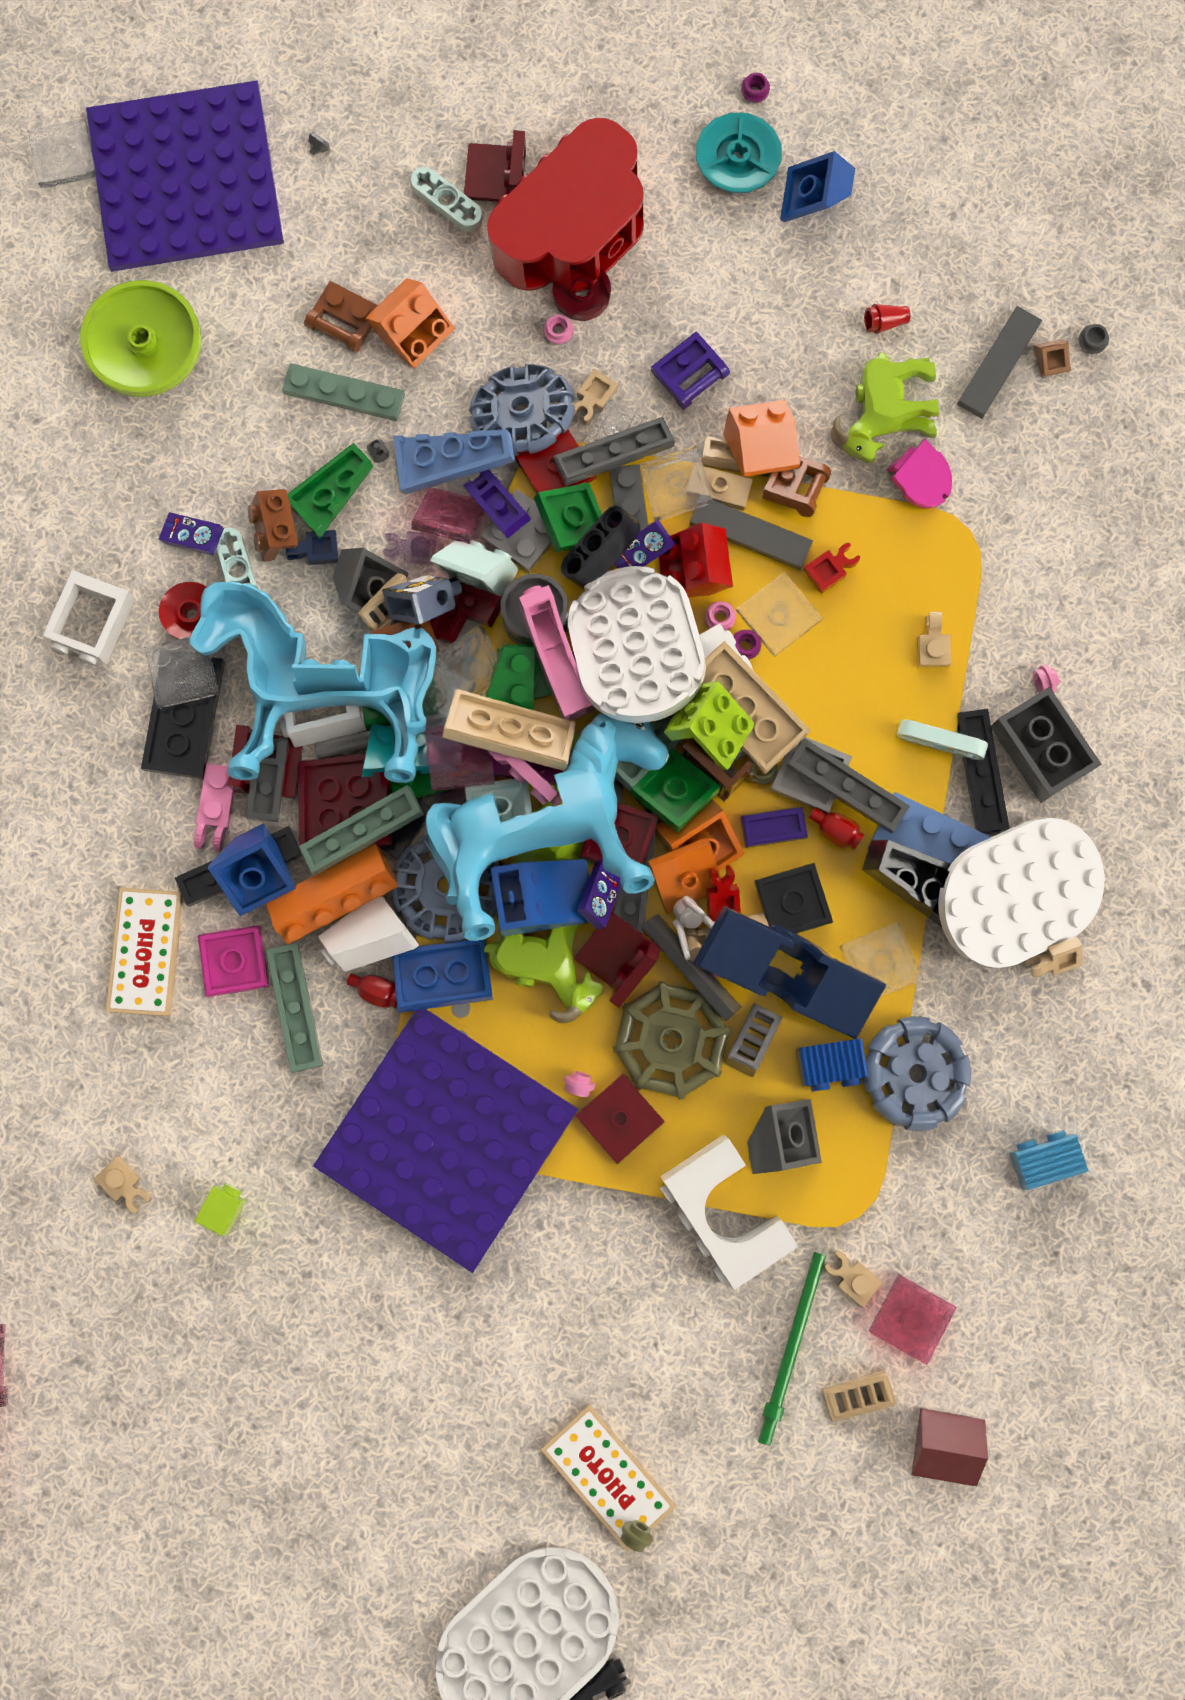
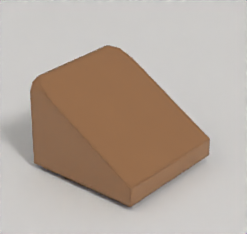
M1060 339L1033 345L1042 377L1071 371L1068 341Z

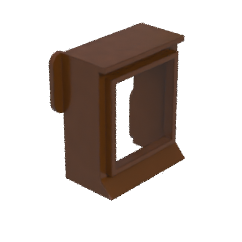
M693 737L682 746L685 748L683 757L720 786V791L717 795L724 802L745 780L751 783L755 777L750 771L753 764L749 760L739 771L732 765L728 770H722Z

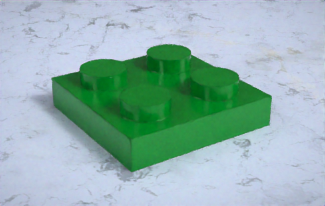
M589 482L538 492L534 497L556 553L573 549L602 515Z
M673 748L669 752L666 764L659 770H650L631 788V795L678 833L719 793L720 786Z

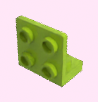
M714 681L701 685L695 697L685 707L675 713L664 733L671 741L693 737L722 770H728L753 729L754 722L720 682Z

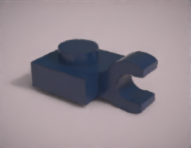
M336 530L325 531L320 539L314 532H305L306 541H298L296 548L285 549L288 560L307 557L309 565L337 563L339 559Z

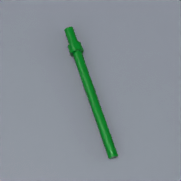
M817 1252L813 1253L770 1402H766L762 1414L765 1416L758 1442L767 1446L771 1445L777 1422L782 1420L785 1409L782 1407L825 1262L826 1255Z

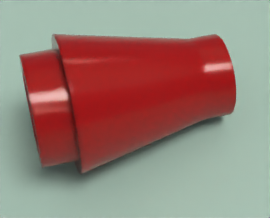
M873 304L871 307L866 308L864 313V323L867 331L874 332L875 334L902 324H908L911 318L908 306Z

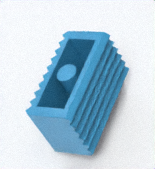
M1065 1130L1046 1135L1048 1139L1046 1142L1036 1144L1035 1139L1016 1144L1018 1150L1010 1152V1156L1022 1190H1031L1089 1172L1076 1134L1066 1135Z

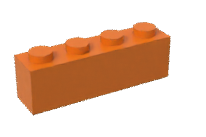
M375 843L322 873L295 885L296 889L266 903L273 928L287 944H290L339 917L358 909L360 906L385 895L387 892L397 888L398 884L388 859Z

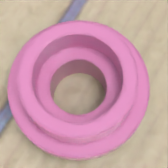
M553 315L544 324V335L553 344H564L573 335V325L564 315ZM556 327H561L564 331L563 333L556 334L553 330Z
M722 601L712 603L705 613V621L710 629L721 624L725 631L729 630L736 619L733 607ZM721 613L726 619L723 622H718L714 616Z
M1044 664L1039 667V670L1033 672L1034 684L1039 693L1048 687L1054 693L1056 692V686L1059 685V677L1054 668L1050 669L1048 665Z
M573 1071L572 1075H565L564 1078L566 1083L565 1091L581 1097H589L590 1091H593L595 1088V1083L590 1081V1075L579 1071Z

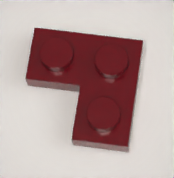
M460 582L462 591L461 594L454 596L455 608L430 620L435 638L454 645L467 619L492 628L501 611L502 597Z

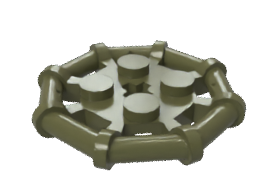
M660 981L659 985L628 1004L624 1003L616 1045L613 1046V1053H617L636 1084L635 1088L676 1096L681 1100L714 1077H720L728 1034H731V1030L698 991ZM670 998L692 1002L689 1011L671 1007ZM660 999L662 1009L649 1017H646L641 1012V1010ZM699 1008L711 1024L712 1029L704 1031L696 1020L694 1014ZM634 1019L643 1023L639 1042H629ZM671 1031L677 1032L676 1037L681 1039L680 1045H674L673 1049L667 1048V1042L663 1041V1036L669 1035ZM705 1038H714L710 1060L701 1056ZM640 1049L645 1059H647L650 1066L644 1072L631 1051ZM697 1062L704 1068L689 1079L683 1080L681 1072ZM655 1069L674 1073V1083L651 1078Z

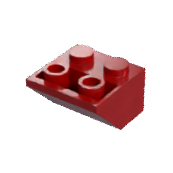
M701 522L670 536L675 545L659 556L660 573L667 578L670 575L677 580L684 588L688 598L710 596L733 587L726 528Z

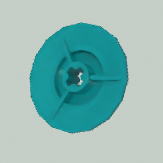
M730 112L714 118L703 128L696 143V162L702 175L713 186L730 193H749L764 187L775 177L782 161V144L776 131L764 119L749 113ZM739 152L740 156H743V158L738 159L737 155H734V153Z

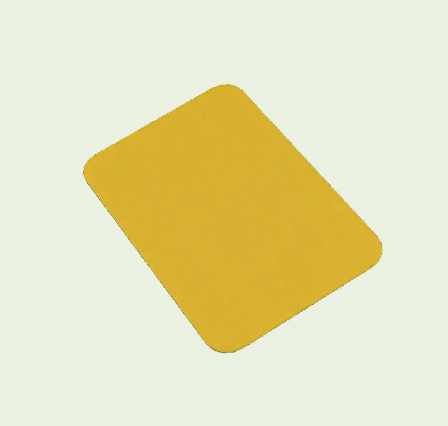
M577 443L579 447L585 445L584 443ZM647 456L623 465L640 464L648 525L658 519L670 536L692 527L689 524L699 498L686 494L694 463ZM519 466L508 492L512 495L518 489L534 501L537 493ZM705 466L720 471L728 472L731 474L743 476L742 473L739 471ZM609 470L598 474L597 479L590 482L602 514L609 507L614 506ZM761 475L746 477L753 479L745 509L737 510L811 539L813 542L800 571L727 541L733 587L710 596L689 598L699 635L710 629L705 621L707 608L712 603L718 601L730 604L735 611L736 619L729 631L734 636L740 630H751L759 636L761 640L760 652L755 658L749 660L753 671L811 730L806 736L807 738L852 756L848 766L889 793L893 794L896 792L943 814L953 754L905 741L897 737L896 734L900 721L903 719L957 732V713L960 712L982 576L981 551L971 530L953 514L937 508L924 509L910 502L822 487L816 500L817 507L813 516L803 517L796 509L762 498L764 488L770 477ZM801 483L797 494L805 496L810 484ZM849 542L851 547L844 555L848 559H853L859 555L861 558L858 564L853 568H843L847 573L846 577L821 594L803 571L804 567L828 550H830L833 556H836L839 548ZM551 545L530 573L516 565L518 571L514 579L525 574L540 573L558 582L563 587L568 598V614L573 600L577 601L579 596L585 591V589L580 588L561 573L562 561L571 550L556 553L553 545ZM659 557L644 566L653 568L655 573L661 574ZM613 564L608 571L617 569L615 564ZM501 611L492 628L482 624L480 626L467 689L469 693L485 697L497 660V648L501 649L502 645H517L506 633ZM929 612H942L941 635H950L951 665L949 667H918L917 637L919 635H926L925 621L926 616H929ZM721 613L714 616L718 622H723L726 619ZM567 627L565 635L571 651L574 652L569 634V629ZM746 641L740 643L743 650L751 648L750 643ZM553 695L534 700V711L562 718ZM593 706V712L572 720L576 722L574 732L581 735L584 728L601 712ZM687 738L674 748L682 756L685 752V748L682 746L689 740ZM745 755L731 765L739 771L750 759ZM784 757L777 763L778 771ZM756 767L757 772L761 775H764L762 771L758 767ZM459 768L458 772L450 773L449 779L473 772L461 771ZM494 776V777H495V781H502V780H509V779H510V778H503V777ZM745 780L725 802L718 795L713 798L723 809L744 852L743 856L729 864L735 873L733 884H737L740 889L741 914L749 916L763 912L754 884L755 880L815 863L833 923L798 934L822 948L831 957L887 984L857 1039L862 1038L865 1059L867 1061L870 1051L867 1048L875 1035L886 1025L892 1026L897 1023L898 1019L911 1016L927 917L862 870L868 852L867 848L878 827L877 824L835 798L829 812H838L854 820L859 825L860 832L865 834L855 850L850 847L842 849L823 837L819 831V824L809 819L810 814L814 810L813 808L770 791L774 780L765 785H759L753 781L748 783ZM530 786L531 809L536 811L540 809L542 803L531 794L534 787ZM623 786V805L654 814L632 796L631 791L629 792ZM803 807L807 839L749 848L745 847L741 816ZM659 818L657 826L664 821ZM657 831L653 859L669 853ZM517 855L499 860L498 862L500 866L513 864ZM593 862L588 868L589 877L595 862ZM726 867L719 871L720 878L725 876ZM446 877L441 879L438 884L439 891L444 894H448L449 883ZM654 881L653 886L648 889L644 923L659 914L678 936L677 929L673 925L676 917L673 911L666 913ZM479 885V896L487 897L488 886ZM703 898L696 901L698 906L707 915V899ZM498 912L493 917L496 927L495 932L485 939L486 946L492 942L499 943ZM436 915L435 925L446 926L448 917ZM702 922L694 929L698 930L709 926ZM591 923L582 924L576 930L572 945L573 959L597 929ZM551 929L523 933V936H533L547 940ZM643 930V935L654 942ZM419 934L416 936L419 946L447 943L442 938L433 937V940H430ZM779 949L770 963V966L780 969L792 978H795L796 974L801 975L803 972L800 969L803 962ZM661 950L655 965L621 1007L618 1008L609 1001L613 989L574 959L576 983H583L586 973L590 972L591 980L601 984L603 992L591 1007L578 1018L568 1023H559L550 1017V1011L566 1012L567 1008L551 985L534 982V987L516 985V979L507 978L492 967L489 953H487L493 1000L469 1003L470 1012L463 1018L456 1017L452 1013V1006L427 1010L457 1030L464 1031L468 1037L578 1108L576 1112L578 1114L622 1074L627 1077L634 1087L636 1086L617 1053H613V1046L616 1045L624 1003L628 1004L659 985L660 981H665L666 984L698 990ZM715 977L742 1007L731 1018L724 1021L725 1025L730 1027L731 1034H728L720 1077H714L681 1100L676 1096L642 1088L638 1090L665 1122L618 1164L615 1163L574 1115L537 1173L538 1175L666 1199L660 1189L665 1185L660 1176L724 1134L729 1138L746 1166L716 1185L708 1195L705 1207L767 1219L778 1216L782 1222L808 1227H838L859 1218L877 1199L886 1175L893 1125L881 1117L871 1105L873 1100L869 1092H865L863 1078H860V1085L842 1087L841 1081L830 1082V1089L811 1092L810 1086L802 1087L796 1054L797 1048L854 1040V1038L793 1011L785 1001L769 991L766 996L758 995L722 977ZM670 998L671 1007L689 1011L692 1002ZM661 1000L655 1001L641 1010V1012L646 1017L656 1013L663 1008ZM755 1003L781 1016L782 1019L754 1077H750L726 1065L725 1061ZM699 1008L694 1014L696 1020L704 1031L712 1029L711 1024ZM415 1011L402 1012L400 1014L395 1041ZM754 1017L753 1022L770 1029V1024ZM635 1019L629 1042H639L643 1023ZM748 1029V1033L762 1040L765 1039V1036ZM671 1031L669 1035L663 1036V1041L667 1042V1048L673 1049L674 1045H680L681 1039L676 1037L677 1032ZM902 1035L897 1037L898 1046L905 1043ZM705 1038L701 1056L707 1060H710L714 1038ZM744 1040L741 1044L759 1052V1048ZM640 1049L631 1051L644 1072L650 1066L647 1059H645ZM737 1052L738 1055H740V1056H742V1057H744V1058H746V1059H748V1060L754 1062V1060H752V1059H750V1058H748V1057H746V1056L740 1054L739 1052ZM882 1055L879 1065L886 1068L889 1058ZM697 1062L681 1072L683 1080L689 1079L704 1068ZM655 1069L651 1078L674 1083V1073ZM573 1071L586 1073L591 1076L590 1081L595 1083V1088L593 1091H590L589 1097L573 1095L565 1091V1075H572ZM884 1084L881 1087V1089L885 1096L890 1092L888 1091L886 1084ZM811 1099L822 1163L783 1171L752 1174L747 1141L765 1107Z

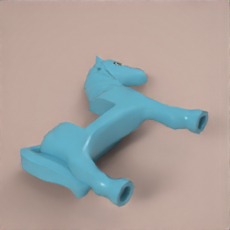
M214 582L203 590L200 603L201 617L191 634L190 643L198 653L207 656L216 653L229 641L241 636L248 652L247 675L250 691L256 702L253 731L246 746L230 759L227 769L229 776L239 780L258 778L260 762L273 753L275 726L284 714L329 706L355 705L379 711L393 727L395 750L391 759L385 764L384 776L388 780L397 783H407L414 780L416 774L414 761L418 752L416 735L426 731V718L423 714L422 703L433 678L436 661L435 643L424 629L410 628L394 635L364 634L359 678L355 665H351L348 661L335 660L332 664H319L315 660L306 659V645L303 634L295 633L293 626L287 622L285 615L277 604L271 600L269 594L259 590L255 585L238 582ZM404 642H409L411 644L410 649H408L407 645Z
M603 713L597 714L593 721L581 732V736L570 755L566 770L554 775L563 803L561 805L548 806L538 812L525 816H515L505 822L501 821L493 793L467 800L463 805L452 803L432 805L426 817L428 843L435 862L441 868L449 883V891L446 897L447 903L456 905L457 912L463 921L462 930L466 939L469 941L484 940L495 932L494 920L482 910L478 894L479 880L485 868L492 862L535 849L564 846L593 839L601 850L603 868L605 871L620 877L622 889L626 893H640L653 886L655 878L650 868L632 860L625 852L619 840L614 824L617 817V796L613 783L618 761L632 762L646 770H659L666 764L669 757L668 749L655 734L652 721L630 723L613 719Z

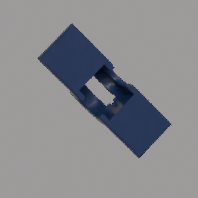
M726 906L722 908L693 962L696 966L758 995L766 996L769 991L785 1001L793 1011L854 1039H857L887 986L883 981L831 957L813 942L787 928L776 924L769 925L768 927ZM778 949L803 962L800 967L803 970L801 975L796 974L795 978H792L780 969L770 966Z

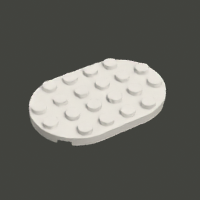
M641 566L614 569L606 572L593 582L584 586L585 591L579 596L577 601L573 600L568 614V629L582 687L590 703L606 716L630 723L660 720L675 714L685 707L695 697L703 683L706 662L690 601L681 584L670 575L667 578L655 573L653 568Z
M1042 818L1022 823L971 846L952 862L947 870L949 875L944 888H940L938 902L940 922L949 943L964 958H968L982 966L996 968L1019 964L1048 950V946L1077 936L1093 920L1102 900L1105 881L1099 852L1090 837L1078 826L1068 821Z
M540 1548L523 1554L514 1560L460 1610L446 1627L437 1649L435 1673L441 1699H571L603 1667L616 1641L619 1625L618 1605L612 1586L604 1573L587 1557L565 1548Z

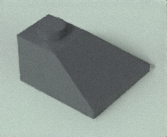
M351 548L341 550L333 574V580L341 605L358 613L397 573L405 575L406 578L409 573L365 548ZM381 603L378 607L386 617L388 611ZM374 611L369 613L374 622L378 624L381 622Z
M811 1099L765 1107L747 1141L752 1174L783 1171L822 1163Z

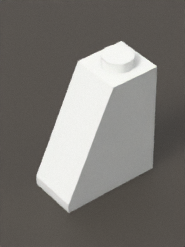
M383 896L350 912L318 936L325 946L321 950L324 957L331 965L337 962L344 972L413 950L419 946Z

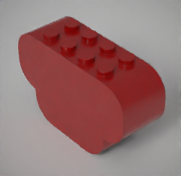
M592 118L582 122L570 134H565L560 139L558 146L550 154H545L530 174L523 175L517 186L509 194H505L499 199L497 206L488 218L487 231L493 265L498 274L509 284L521 290L532 291L543 288L552 282L560 288L570 291L572 282L575 279L587 278L594 285L601 278L600 268L607 273L639 241L644 229V192L642 183L637 177V145L633 136L617 122L607 118ZM570 265H580L579 268L570 270ZM584 281L577 282L573 287V291L581 292L588 290L590 285Z

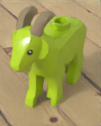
M883 352L878 353V357L869 360L861 375L860 384L856 385L855 392L856 402L862 403L863 415L847 432L841 428L840 417L837 416L831 429L833 443L848 455L866 463H871L875 460L876 451L884 447L883 443L873 442L872 438L906 431L920 432L927 437L935 438L937 435L935 419L928 418L939 416L938 399L925 401L904 400L903 382L911 377H919L926 382H935V362H930V358H909L903 362H893Z
M497 917V925L500 930L499 918ZM582 924L551 929L547 940L533 936H523V934L502 937L500 931L499 943L492 942L484 948V952L489 953L492 967L505 977L516 979V985L534 987V982L552 986L567 1008L566 1012L550 1011V1017L556 1022L568 1023L575 1020L588 1010L603 992L602 985L591 980L590 972L586 973L583 983H576L572 945L576 930Z

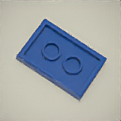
M462 940L418 946L413 950L392 956L398 1012L493 1000L488 955L484 952L486 940Z

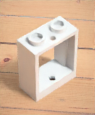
M72 570L43 637L51 643V649L61 654L67 655L71 651L79 654L78 659L95 666L96 662L107 665L135 599L127 590ZM79 591L114 604L95 648L60 635Z
M346 705L347 713L302 724H296L294 712L284 714L285 719L280 720L284 737H289L295 748L366 731L362 707L355 705Z

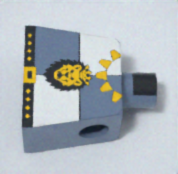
M429 575L382 589L389 619L415 624L424 623L454 609V596L461 594L462 591L461 584L456 577L448 579Z

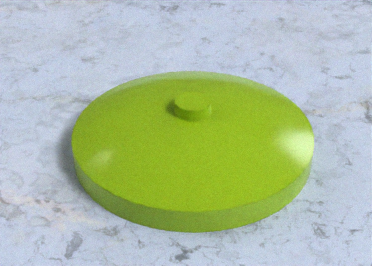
M135 280L121 283L108 289L93 302L82 322L80 345L85 362L103 385L123 395L148 397L169 391L190 374L200 355L202 333L193 308L178 291L160 282Z

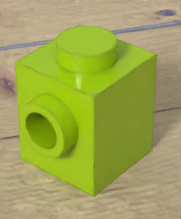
M225 1183L223 1187L220 1185L213 1186L194 1222L220 1236L229 1235L247 1200L240 1197L241 1190L230 1184Z

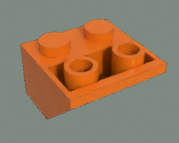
M408 278L397 286L365 318L379 338L413 369L455 330L423 283Z

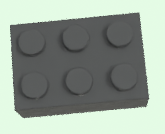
M1050 687L999 717L991 725L992 731L1040 803L1102 765Z

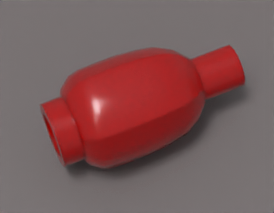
M814 808L809 816V819L819 824V831L822 836L839 848L847 849L850 847L855 850L865 835L860 832V827L854 820L841 813L832 811L825 814Z
M353 973L349 975L347 985L356 988L363 1000L383 1009L397 1008L395 982L374 974L364 977Z

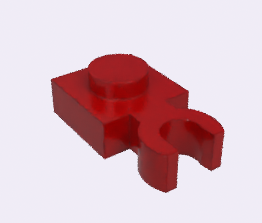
M849 542L839 548L836 556H833L830 550H828L804 567L803 571L821 594L846 577L847 573L843 568H853L858 564L861 558L859 555L853 559H848L844 555L851 547Z
M726 865V874L722 878H717L718 875L714 867L709 870V878L715 886L706 889L707 915L712 921H716L724 906L741 913L740 889L737 884H733L735 873L730 865Z

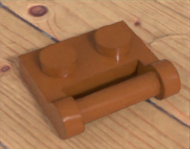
M329 281L314 308L306 315L304 326L311 330L317 329L347 344L348 349L357 353L372 329L365 318L378 305ZM325 313L357 331L351 334L322 319Z
M799 456V468L771 473L764 488L762 498L796 509L803 517H811L816 510V500L822 486L828 482L831 476V469L825 464ZM805 474L812 476L813 480L806 495L802 496L797 494Z

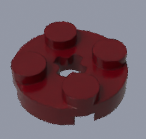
M570 265V270L579 268L580 265ZM600 268L601 278L594 285L587 278L575 279L572 282L570 291L562 289L553 283V300L557 309L569 319L588 321L600 316L609 305L611 297V283L606 272ZM584 281L590 285V292L586 296H577L576 292L573 291V287L577 282Z

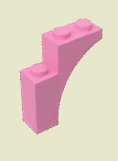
M549 585L543 588L541 586H534L523 592V596L519 597L521 617L534 644L536 658L562 718L572 721L593 712V705L584 693L578 667L567 641Z

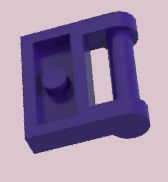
M697 331L651 366L652 374L674 397L676 403L683 410L688 408L694 398L718 379L723 380L730 375L728 366ZM709 363L712 370L684 391L679 386Z

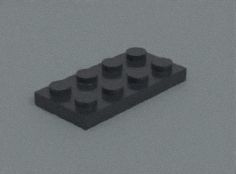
M162 651L141 764L143 771L204 779L225 665L223 658Z

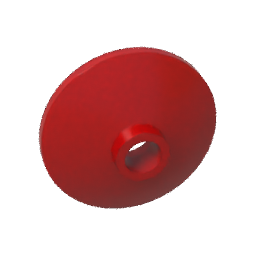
M182 582L173 586L164 594L159 605V618L163 628L171 636L179 640L190 641L191 634L201 617V596L207 586L198 582ZM190 610L197 611V615L193 619L187 618V613Z

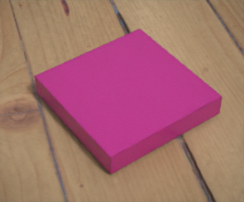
M260 925L198 935L206 997L270 987Z

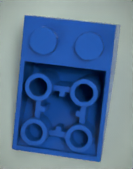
M586 859L522 862L491 867L502 937L590 923L577 912L589 880Z

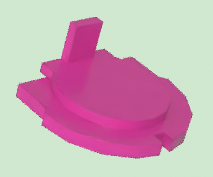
M926 438L915 449L911 446L886 469L889 473L895 472L891 480L902 491L903 497L913 505L924 509L936 508L945 502V499L949 497L952 490V474L949 464L942 453L936 451Z

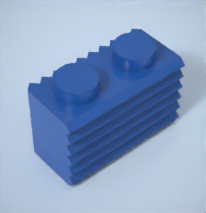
M862 1038L796 1049L802 1087L810 1086L811 1092L830 1089V1082L841 1081L842 1087L860 1085V1078L868 1077Z

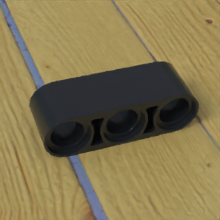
M618 505L609 507L563 559L561 564L563 576L584 589L586 584L604 575L637 538V534L640 532L639 521Z

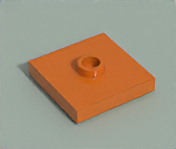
M707 837L648 861L666 913L672 912L675 903L684 896L692 898L695 902L706 898V889L715 887L709 878L710 868L714 867L718 875L717 878H720L711 844Z

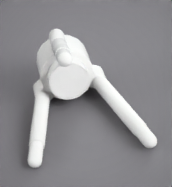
M684 896L674 905L673 913L676 919L673 921V925L677 929L684 958L689 960L690 952L684 928H696L704 922L712 929L715 922L705 914L692 898Z

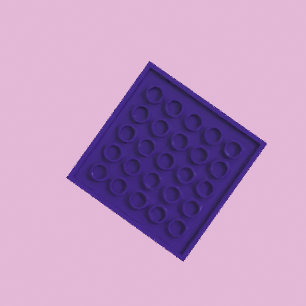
M257 80L86 107L108 266L111 272L284 244L262 100Z
M427 1009L416 1010L319 1155L313 1167L473 1273L578 1111V1108Z

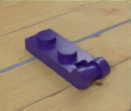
M489 469L479 472L481 475L473 481L468 480L463 484V487L508 539L528 523L531 518Z

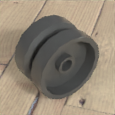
M540 573L525 574L514 579L505 589L501 599L503 626L508 637L517 645H534L521 617L519 597L523 596V592L534 586H541L543 588L549 585L564 632H566L568 627V598L563 587L553 578Z

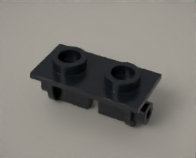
M611 1658L606 1661L594 1676L596 1682L591 1684L589 1680L569 1700H599L605 1696L608 1700H612L626 1692L624 1686L632 1682L628 1677H621L620 1675L625 1672L621 1659L619 1658L614 1661Z

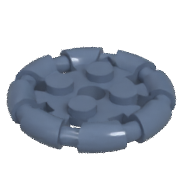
M525 364V367L515 368L513 365L494 373L488 378V382L484 386L480 385L470 403L469 412L472 416L469 421L472 431L506 429L511 434L514 456H519V452L527 451L533 454L550 447L557 441L556 437L560 433L564 434L567 431L575 413V406L572 404L575 397L566 379L560 374L555 375L553 369L536 364ZM496 390L501 392L498 396L494 393ZM520 404L528 405V407L522 411L514 410ZM547 421L552 424L548 429L546 428ZM527 435V439L517 440V436Z
M426 834L420 837L421 841L412 847L409 845L403 851L394 867L393 872L396 873L395 879L398 887L391 890L395 909L398 914L401 913L407 920L405 924L424 938L433 940V937L442 938L444 942L466 939L462 930L463 921L457 912L456 905L448 904L447 894L440 892L438 889L440 880L445 878L443 871L434 858L425 864L419 858L428 850L432 854ZM498 861L488 865L479 880V885L488 886L487 897L479 896L481 908L492 918L497 913L491 867L500 866ZM408 875H417L415 886L407 885ZM417 900H420L423 907H425L419 913H416L412 907V904ZM436 915L448 917L446 926L435 925Z
M922 1016L900 1018L896 1024L892 1026L886 1025L875 1035L867 1048L870 1050L866 1061L868 1077H863L865 1092H869L873 1100L871 1105L881 1117L894 1126L897 1124L903 1125L905 1130L927 1131L937 1128V1124L942 1121H950L960 1111L967 1099L964 1097L966 1087L971 1085V1066L968 1055H964L960 1047L963 1043L958 1036L941 1022L935 1024L930 1022L929 1018ZM924 1034L931 1035L929 1043L922 1042ZM902 1035L905 1043L898 1046L897 1037ZM949 1051L952 1061L948 1063L945 1062L941 1055ZM882 1055L889 1058L886 1068L879 1065ZM915 1064L922 1070V1077L916 1083L909 1076L910 1068ZM950 1081L954 1082L952 1092L945 1090L949 1086ZM884 1084H886V1087L890 1092L885 1096L881 1089V1087ZM903 1102L910 1104L908 1113L902 1112ZM933 1102L937 1110L930 1112L926 1104Z

